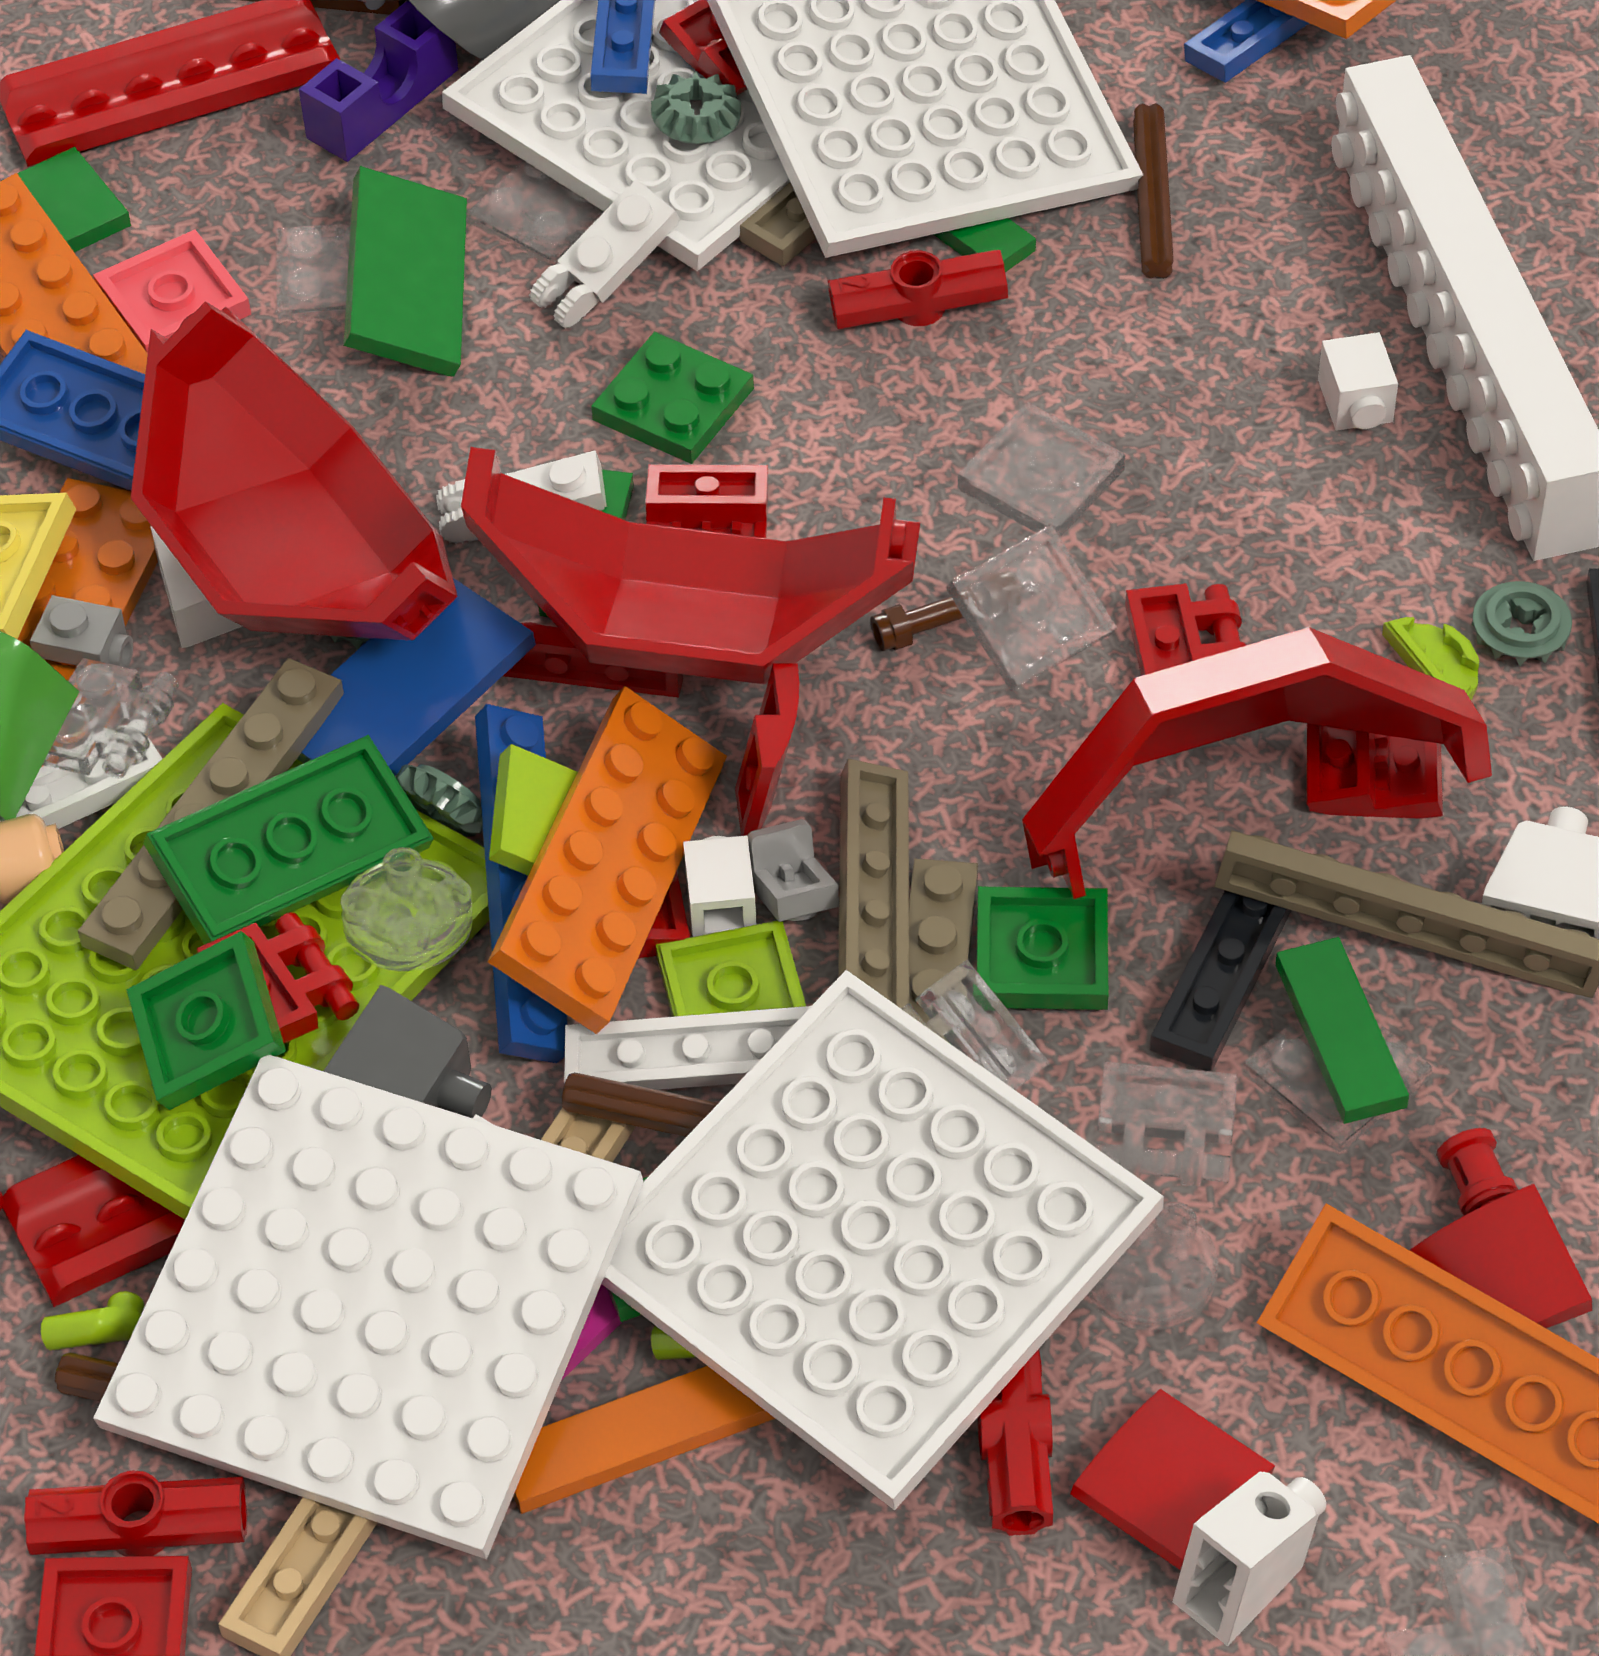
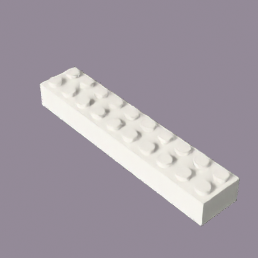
M1411 55L1345 68L1343 93H1338L1336 96V110L1340 121L1339 132L1337 135H1333L1331 142L1335 164L1339 169L1346 168L1350 176V190L1355 205L1358 208L1365 207L1369 216L1371 239L1376 247L1383 246L1388 256L1387 262L1390 279L1395 287L1402 286L1407 295V310L1410 321L1415 328L1422 327L1427 337L1426 346L1429 361L1434 369L1441 368L1447 379V396L1454 411L1462 410L1467 421L1466 429L1470 447L1475 454L1482 453L1487 463V477L1493 495L1495 497L1503 496L1508 507L1509 527L1516 541L1524 540L1533 561L1599 547V429Z

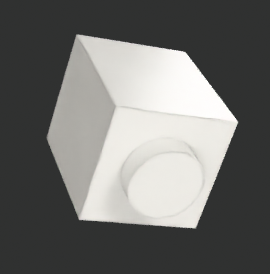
M1380 332L1322 341L1318 381L1335 430L1351 428L1370 429L1380 424L1393 422L1398 382Z
M711 836L703 840L683 842L692 937L756 925L755 893L748 836Z

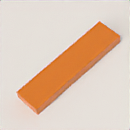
M705 1366L542 1427L513 1496L520 1513L523 1514L776 1418L710 1367Z

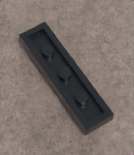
M1225 890L1151 1034L1150 1051L1212 1073L1292 910Z

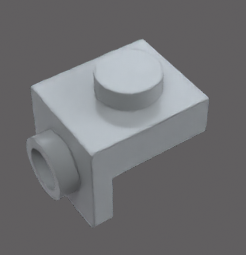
M54 595L51 596L30 639L31 648L43 659L91 668L96 689L109 692L117 672H125L128 669L133 655V639L126 633L123 614L120 608Z
M800 819L751 831L748 834L754 892L779 922L784 920L803 921L814 917L817 912L839 907L838 884L814 858L812 828L806 820Z

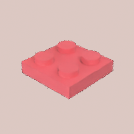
M196 229L93 274L97 285L147 354L151 329L169 339L180 327L182 321L194 313L205 301L219 310L226 306L240 320L251 315L249 298Z

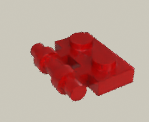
M1187 583L1126 590L1125 607L1141 676L1246 646L1244 642H1241L1238 632L1242 624L1239 607L1234 600L1230 599L1226 585L1214 584L1209 586L1204 592L1206 600L1191 602ZM1207 630L1210 634L1214 635L1216 643L1201 644L1198 631Z
M294 912L286 913L277 920L275 928L279 935L269 940L257 923H253L197 948V953L240 931L254 941L283 1043L318 1029L317 1011L314 1008L316 1005L329 1007L338 1020H347L353 1017L359 1010L360 1005L351 993L353 988L351 979L341 966L332 965L324 954L325 943L317 930L311 925H304L300 917ZM292 964L295 967H302L307 975L295 980L286 966Z

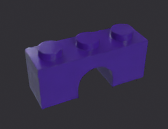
M409 0L374 27L376 49L373 59L364 73L336 58L299 88L306 138L346 162L350 161L459 70L455 41L422 15Z

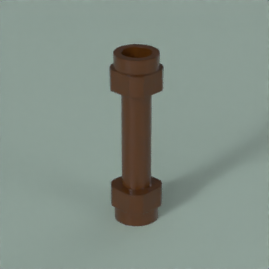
M1009 572L1001 574L992 573L977 578V588L906 612L900 604L883 609L880 614L871 616V630L881 651L892 648L898 650L912 645L914 634L983 611L987 612L990 619L1006 614L1009 609L1019 606V592Z

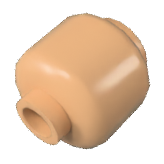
M27 814L0 822V903L7 905L43 870L48 869L52 862L65 851L56 823L46 826L44 820L36 814Z

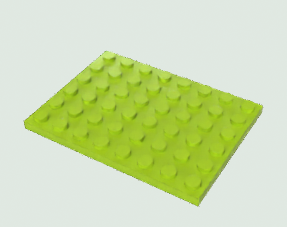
M224 703L219 705L59 855L48 869L43 870L0 911V1107L183 1219H186L256 1067L171 1110L156 1101L126 989L197 954V948L203 946L204 943L184 910H182L136 971L82 947L78 930L143 847L146 834L157 829L244 716L241 712ZM296 759L288 770L303 763ZM416 810L434 838L428 849L293 911L300 917L304 925H311L317 930L325 943L324 954L332 965L341 966L353 983L351 993L360 1006L357 1013L347 1020H338L329 1007L314 1006L317 1011L318 1029L284 1043L286 1052L276 1057L324 1071L380 985L394 990L410 1001L423 990L489 921L485 851L483 846ZM278 919L260 927L268 940L279 935L275 928ZM292 964L286 966L295 980L307 975L302 967H295Z

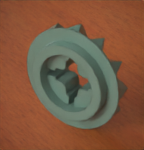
M695 70L690 78L685 79L673 74L669 84L657 85L654 100L651 101V116L658 129L675 140L695 144L709 143L727 136L736 128L741 118L742 101L737 99L735 85H722L718 74L707 79L700 78ZM690 100H701L702 109H700V115H694V109L691 108Z
M1513 581L1496 585L1480 596L1473 610L1471 625L1476 630L1477 645H1488L1491 647L1495 660L1508 655L1515 657L1519 666H1521L1528 658H1536L1546 663L1552 652L1564 651L1572 629V616L1564 600L1552 590L1536 583ZM1511 618H1517L1522 624L1533 623L1531 634L1525 633L1520 627L1510 629Z
M406 764L401 767L396 775V779L416 810L463 836H475L483 829L481 801L467 787L446 773L428 765L419 764L416 767Z

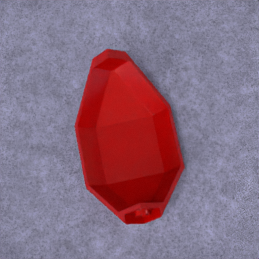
M205 301L194 313L182 321L180 327L169 339L151 329L131 500L218 614L250 631L413 641L458 597L442 536L356 429L226 306L219 310Z
M470 447L461 509L468 529L590 663L757 684L768 683L773 663H797L913 582L921 523L896 519V499L883 497L879 525L791 541L634 523L501 473L496 450Z
M1310 627L1136 677L1130 682L1023 817L1022 822L1031 868L1035 869L1047 865L1053 878L1063 875L1073 899L1086 896L1075 833L1135 765L1282 722L1294 721L1444 744L1467 783L1492 776L1487 725L1465 690Z

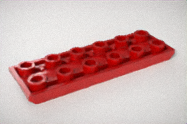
M262 0L6 75L0 81V105L25 163L29 167L73 147H76L80 152L302 86L336 58L341 59L326 34L310 0Z
M80 1155L12 1185L3 1195L4 1203L2 1210L53 1307L170 1254L185 1222V1219Z

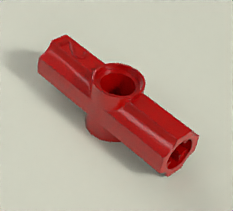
M922 250L909 251L898 256L893 261L891 269L827 280L832 314L837 329L897 318L911 326H927L941 319L946 309L1008 298V284L1000 250L939 260L938 257L930 252Z
M1039 1349L977 1418L980 1459L987 1460V1491L992 1528L1005 1531L1009 1536L1032 1535L1045 1527L1053 1526V1502L1048 1458L1052 1457L1053 1450L1052 1417L1049 1394H1043L1042 1364Z
M131 1470L118 1474L110 1479L106 1485L29 1489L28 1497H25L24 1512L26 1545L30 1555L116 1550L125 1557L154 1556L165 1547L244 1542L245 1535H247V1505L243 1477L158 1482L154 1476L144 1471ZM140 1510L150 1511L140 1520L124 1521L133 1512Z

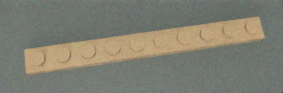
M562 1107L541 1140L613 1162L636 1126L568 1112ZM303 1497L218 1625L222 1637L259 1656H291L378 1522Z

